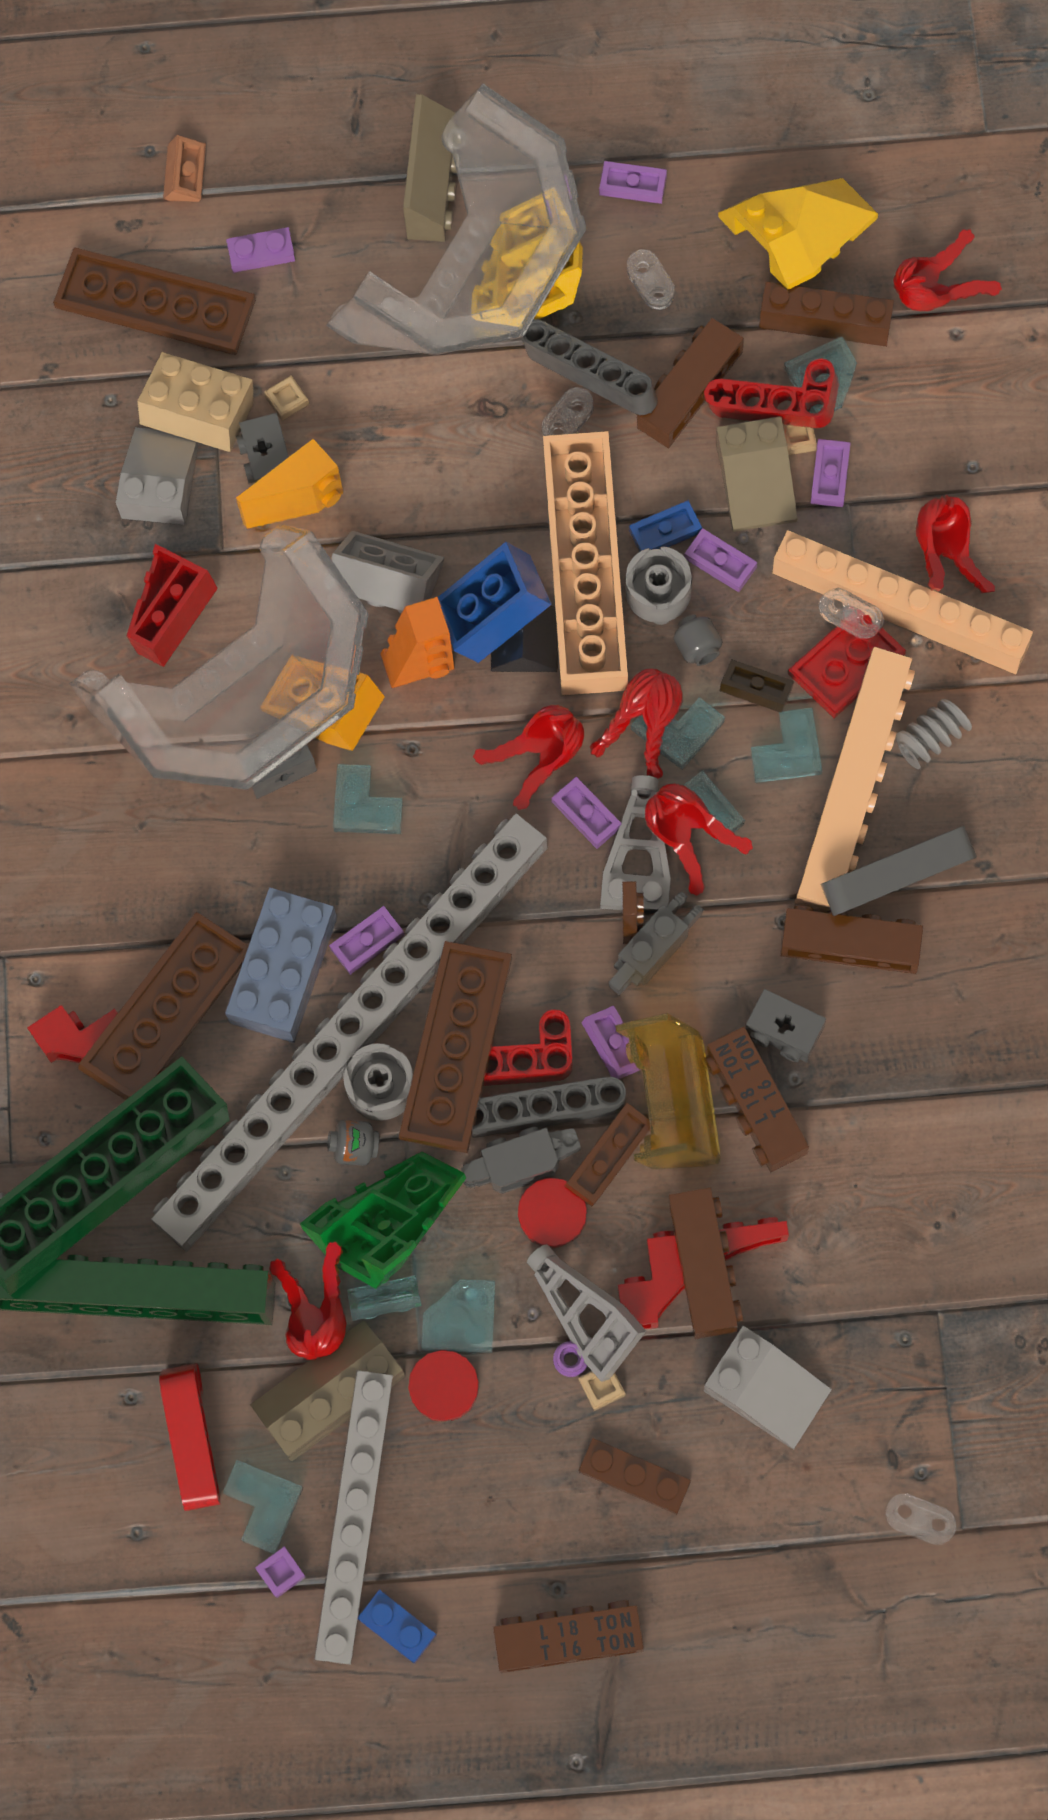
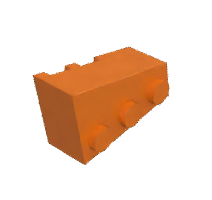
M438 597L405 606L395 625L396 634L389 636V647L382 649L380 653L391 688L428 677L433 679L441 678L455 669L450 633Z

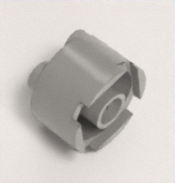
M669 547L651 550L647 548L637 553L629 562L626 572V600L631 610L640 618L658 625L667 624L686 610L692 592V574L686 558L678 551Z
M376 1043L360 1048L352 1056L343 1076L344 1086L351 1105L366 1119L382 1121L399 1116L405 1111L413 1071L407 1057L389 1045ZM382 1077L384 1086L377 1087L375 1079Z

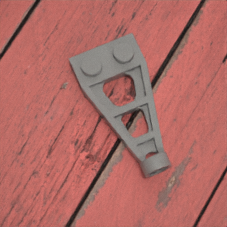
M646 775L632 777L631 796L621 821L622 825L618 829L603 871L601 909L623 910L622 882L636 881L637 893H643L644 912L656 913L662 905L666 907L669 904L671 877L665 843L654 835L653 832L650 840L630 839L629 837L632 820L635 817L645 818L647 801L658 792L659 780L655 777ZM639 796H650V797L647 798V799H641ZM630 850H647L650 853L653 865V872L650 876L624 874L622 865L626 854Z
M546 1244L539 1247L529 1256L527 1264L535 1272L534 1275L572 1344L577 1345L579 1350L576 1349L580 1358L582 1355L586 1365L601 1382L609 1380L645 1334L646 1330L622 1303L559 1259L549 1245ZM565 1279L580 1292L579 1297L571 1307L566 1304L558 1290ZM587 1304L595 1306L606 1317V1321L593 1338L587 1334L580 1321V1314Z

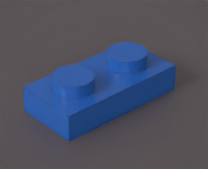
M689 500L629 525V532L639 552L647 548L651 550L660 549V547H670L698 535L702 530V526Z
M380 1589L357 1618L414 1664L436 1637V1633Z

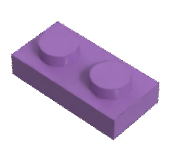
M604 161L599 195L662 204L667 169Z
M289 227L226 239L233 273L295 261Z
M818 439L810 504L843 507L850 442Z
M703 528L684 553L687 561L737 592H740L757 568L755 560Z
M577 777L551 798L552 803L596 849L612 837L622 825Z
M383 906L330 944L329 947L351 975L387 949L391 944L405 936V934Z
M614 1006L584 1018L582 1025L612 1077L621 1079L642 1070L646 1066V1061Z

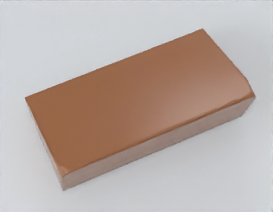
M176 135L168 144L164 200L199 202L201 200L205 143Z

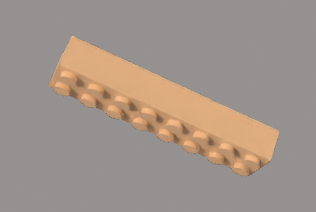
M609 432L543 436L562 695L625 691L628 685Z

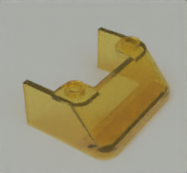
M668 1013L615 1025L616 1032L629 1038V1043L626 1044V1054L629 1062L635 1063L636 1067L642 1070L651 1134L646 1135L644 1143L640 1145V1153L633 1154L634 1161L653 1170L705 1167L719 1164L720 1147L709 1073L704 1061V1057H706L705 1047L700 1033Z

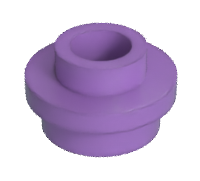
M571 1341L559 1345L553 1355V1363L556 1370L566 1377L579 1376L587 1368L582 1355L580 1358L576 1349L579 1350L577 1345L572 1344ZM574 1354L578 1358L577 1363L573 1366L565 1364L564 1358L566 1355Z

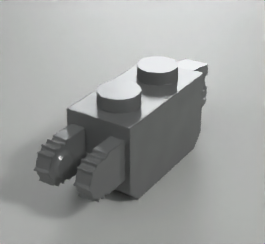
M678 893L666 907L662 905L618 954V961L614 965L618 972L609 981V987L619 996L631 983L636 986L640 983L643 985L647 984L687 939L689 929L702 915L704 909L696 905L683 920L679 919L675 913L685 904L688 897L685 893Z
M531 1127L521 1131L518 1138L506 1141V1138L495 1139L486 1144L487 1148L481 1150L482 1158L463 1165L461 1171L466 1176L463 1183L466 1185V1188L470 1187V1189L472 1187L475 1188V1186L480 1187L491 1183L493 1190L503 1194L536 1181L553 1177L559 1168V1161L581 1150L575 1129L548 1133L547 1128L539 1130L538 1127Z

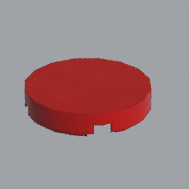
M547 1178L536 1181L525 1190L519 1201L517 1215L521 1229L530 1241L539 1246L547 1244L551 1248L562 1247L578 1238L586 1225L587 1207L585 1201L564 1185L567 1181L563 1179Z
M439 1350L425 1355L416 1363L410 1373L408 1389L412 1403L422 1415L433 1421L442 1422L459 1419L471 1410L478 1398L479 1382L475 1368L467 1358L454 1351Z

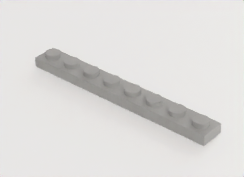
M361 1370L356 1371L314 1656L315 1660L351 1665L393 1375Z

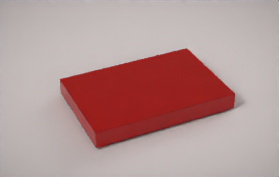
M858 606L790 667L788 675L835 719L857 699L873 647L903 656L906 654V650L865 610Z

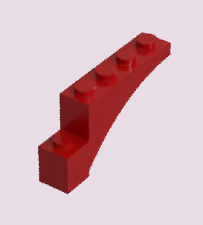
M60 1005L27 1027V1029L50 1063L55 1060L80 1063L118 1013L113 1009L83 1029L85 1026L74 1010L68 1014L63 1006Z
M777 1217L759 1219L757 1221L758 1225L744 1226L743 1222L723 1224V1229H719V1232L726 1231L729 1244V1252H724L725 1261L762 1246L787 1242L789 1235L787 1221L778 1222ZM674 1231L656 1232L653 1234V1238L647 1239L652 1280L645 1281V1277L636 1276L624 1279V1284H618L619 1302L629 1310L645 1330L658 1328L660 1316L676 1297L685 1290Z

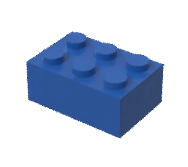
M508 542L503 543L438 597L450 633L453 650L477 663L552 605L530 554Z

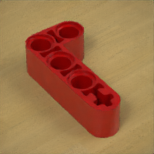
M819 358L807 365L802 388L715 379L706 386L704 397L711 411L721 418L756 421L781 417L783 425L823 428L833 418L839 379L832 363L826 359ZM824 373L830 374L826 381L815 382L819 375ZM753 397L760 398L756 405L746 406L749 399ZM783 401L792 402L785 410L777 409L778 405ZM816 404L824 405L820 412L809 413L812 406Z
M555 1009L545 1012L539 1022L540 1044L492 1047L489 1060H493L498 1066L493 1072L486 1073L483 1086L552 1082L566 1079L571 1074L573 1068L571 1029L568 1016L564 1012ZM556 1022L562 1024L564 1030L558 1035H551L546 1031L547 1026ZM558 1055L564 1057L567 1062L561 1068H553L548 1064L549 1059ZM519 1058H527L532 1062L531 1067L524 1071L516 1069L513 1064Z
M198 1363L163 1369L159 1375V1384L184 1511L220 1505V1491L203 1408V1386Z

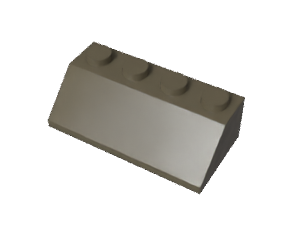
M416 94L403 204L407 239L445 242L446 230H452L453 211L449 210V201L455 202L456 182H452V173H458L459 154H455V145H461L462 126H457L455 112L422 94Z
M364 1320L345 1334L341 1345L331 1355L321 1358L317 1357L316 1360H309L250 1404L291 1462L350 1419L357 1370L393 1375L391 1387L405 1378L402 1368Z

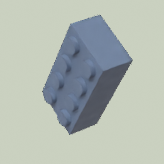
M269 887L225 1012L230 1024L289 1042H295L337 920L334 906Z

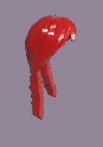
M963 229L959 232L955 243L950 244L946 250L939 252L934 257H911L903 260L893 278L894 288L899 294L901 302L906 307L915 311H931L948 304L951 300L967 299L979 293L994 297L999 294L1002 288L997 281L973 280L951 286L937 283L940 272L950 266L958 258L965 246L975 238L971 229Z
M946 495L945 497L934 498L922 506L919 511L916 536L924 552L926 570L930 577L927 585L931 591L936 590L938 592L944 587L945 572L939 557L942 554L944 557L952 559L961 574L970 583H973L974 587L978 588L981 593L995 592L993 583L982 576L980 570L969 557L972 522L970 510L966 503L958 497Z
M651 668L637 673L628 683L622 696L620 709L617 710L609 727L604 731L602 737L590 745L591 754L601 757L605 749L610 744L616 742L620 735L623 734L631 719L642 715L647 725V741L644 752L647 766L646 775L657 779L662 778L663 771L659 766L658 760L663 741L662 736L665 732V727L675 718L683 702L681 685L676 678L658 669Z
M560 705L546 706L534 714L525 726L522 734L514 740H510L504 745H499L494 750L477 749L473 758L475 762L484 765L487 763L503 762L525 752L540 753L539 765L530 772L528 778L523 783L520 794L513 801V806H516L518 810L527 809L531 796L537 792L538 787L544 784L554 771L567 764L577 754L584 740L583 725L568 708Z
M676 783L664 785L647 801L645 807L646 824L654 835L667 845L672 846L679 855V860L689 874L690 883L688 890L690 894L698 896L705 889L701 865L697 861L693 845L690 842L692 828H703L714 839H718L725 845L736 847L743 854H748L753 849L750 839L737 836L732 830L727 829L722 822L710 814L703 800L684 785Z
M330 1242L326 1247V1257L324 1258L322 1268L325 1298L320 1308L309 1303L304 1288L291 1275V1272L286 1269L285 1262L277 1258L275 1261H270L269 1270L272 1275L277 1276L281 1281L282 1287L287 1293L288 1301L292 1305L285 1333L286 1344L292 1353L306 1360H316L317 1357L321 1358L331 1355L339 1348L345 1336L346 1318L341 1298L339 1297L341 1280L339 1278L340 1271L337 1267L343 1250L337 1242Z

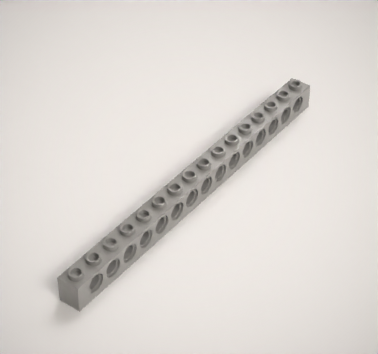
M517 813L510 820L504 819L494 831L495 837L488 845L483 843L477 848L472 856V863L466 869L460 868L450 880L451 886L444 894L439 892L428 904L427 908L429 910L421 919L415 918L405 930L407 935L399 944L394 942L383 954V962L376 969L372 967L363 975L360 980L362 985L354 994L349 992L338 1004V1012L331 1019L327 1017L318 1025L315 1030L316 1036L308 1045L303 1043L298 1047L292 1056L294 1061L285 1070L281 1068L273 1075L269 1081L271 1086L262 1096L257 1094L246 1107L248 1112L240 1121L234 1120L227 1126L223 1132V1140L216 1147L212 1145L203 1153L200 1158L201 1164L193 1173L188 1171L182 1176L176 1185L178 1190L170 1198L165 1197L157 1204L153 1210L155 1215L151 1220L156 1227L185 1252L195 1244L343 1078L345 1068L354 1053L364 1046L373 1044L438 972L444 942L463 944L548 849L547 838ZM504 848H512L516 851V854L509 859H504L498 855ZM484 872L491 873L494 876L491 882L485 884L478 882L476 878ZM460 897H467L472 900L470 906L466 908H458L454 903ZM437 922H446L450 925L449 929L444 933H436L432 930V927ZM418 946L428 950L422 958H413L409 955L410 951ZM399 971L405 974L404 979L400 983L393 984L387 981L388 976L392 972ZM376 996L382 999L381 1005L375 1009H369L364 1005L370 997ZM353 1021L360 1025L358 1031L353 1034L342 1032L343 1026L348 1022ZM325 1047H334L337 1049V1053L332 1059L324 1060L319 1057L321 1050ZM301 1073H312L314 1075L313 1081L308 1085L298 1084L296 1080ZM285 1097L291 1100L289 1108L284 1111H277L273 1108L274 1103L279 1098ZM258 1123L267 1124L268 1130L263 1136L255 1137L250 1134L254 1125ZM242 1149L245 1151V1155L241 1161L232 1163L227 1160L232 1150ZM217 1174L222 1177L218 1187L213 1189L204 1187L205 1180L210 1175ZM189 1200L198 1202V1208L193 1214L185 1215L181 1213V1208L185 1202Z

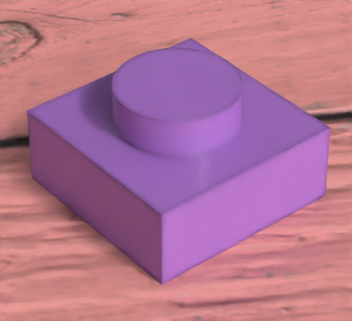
M285 1546L255 1567L276 1598L306 1578Z

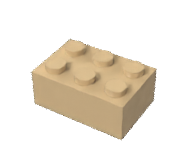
M162 352L137 401L140 425L231 452L236 442V436L241 431L239 422L246 421L254 404L253 380Z

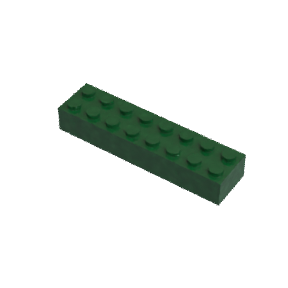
M182 1056L0 1199V1285L10 1296L230 1121L227 1103Z
M68 1255L67 1260H54L11 1296L0 1285L1 1311L272 1325L276 1286L269 1271H264V1266L245 1264L242 1269H228L229 1265L225 1263L210 1262L207 1264V1267H193V1262L176 1260L170 1266L158 1265V1260L146 1258L138 1259L137 1264L123 1263L124 1259L119 1257H103L102 1262L88 1261L89 1257L83 1255Z

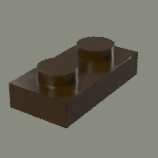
M731 659L721 681L719 691L782 713L792 691L794 681Z

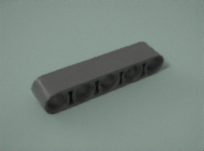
M531 320L522 326L520 336L531 360L634 414L646 415L656 408L657 396L652 381L647 374L542 320Z
M961 826L820 885L831 912L835 916L974 859L977 855L965 826Z
M603 1077L480 1098L477 1112L484 1118L480 1124L474 1126L471 1138L614 1115L619 1113L626 1104V1089L620 1079ZM613 1089L620 1094V1097L615 1102H606L601 1098V1095L605 1090ZM573 1095H580L586 1100L585 1104L580 1108L570 1107L567 1101ZM539 1101H547L552 1105V1108L548 1113L539 1114L533 1110V1106ZM511 1106L518 1113L513 1119L505 1120L499 1116L500 1110Z

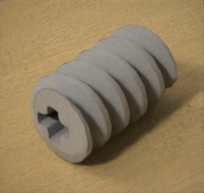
M941 699L937 703V708L930 707L927 710V716L924 714L917 717L916 723L912 722L907 725L906 731H899L896 734V742L906 761L912 767L921 769L918 762L919 757L926 763H929L931 761L928 753L929 750L939 755L941 753L939 742L950 747L952 742L948 735L952 734L955 738L960 739L962 734L959 727L962 726L967 731L972 730V725L960 708L949 700Z

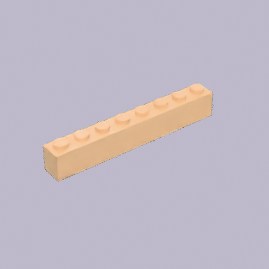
M787 530L774 557L773 574L854 608L860 606L871 615L1013 674H1017L1033 635L1031 630L939 592L931 591L927 587Z
M873 647L795 904L809 906L814 910L828 913L831 909L820 884L856 869L859 857L853 855L856 843L863 845L868 825L862 824L865 813L872 814L878 794L872 793L875 781L882 782L887 763L881 762L885 750L891 752L897 733L891 731L894 719L901 720L906 704L905 701L900 700L903 689L910 690L915 671L909 669L912 658Z

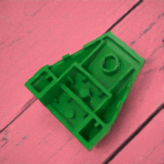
M422 1151L384 1171L386 1177L367 1187L365 1182L354 1187L356 1193L340 1202L333 1198L324 1203L303 1220L300 1225L325 1256L327 1245L330 1242H337L343 1250L337 1267L377 1289L402 1268L410 1254L465 1181L466 1176L464 1172Z

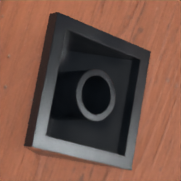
M550 605L491 653V672H557L558 637L554 606Z

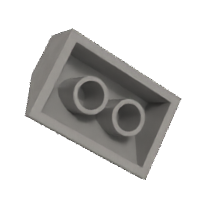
M351 531L333 552L326 589L335 591L341 597H356L366 600L372 606H387L397 609L399 613H402L405 606L431 599L444 557Z

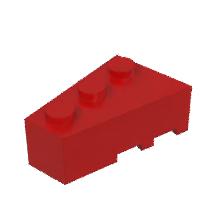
M155 544L152 552L154 555L150 570L146 571L144 577V590L141 599L137 600L126 636L137 654L164 667L218 588L208 570Z

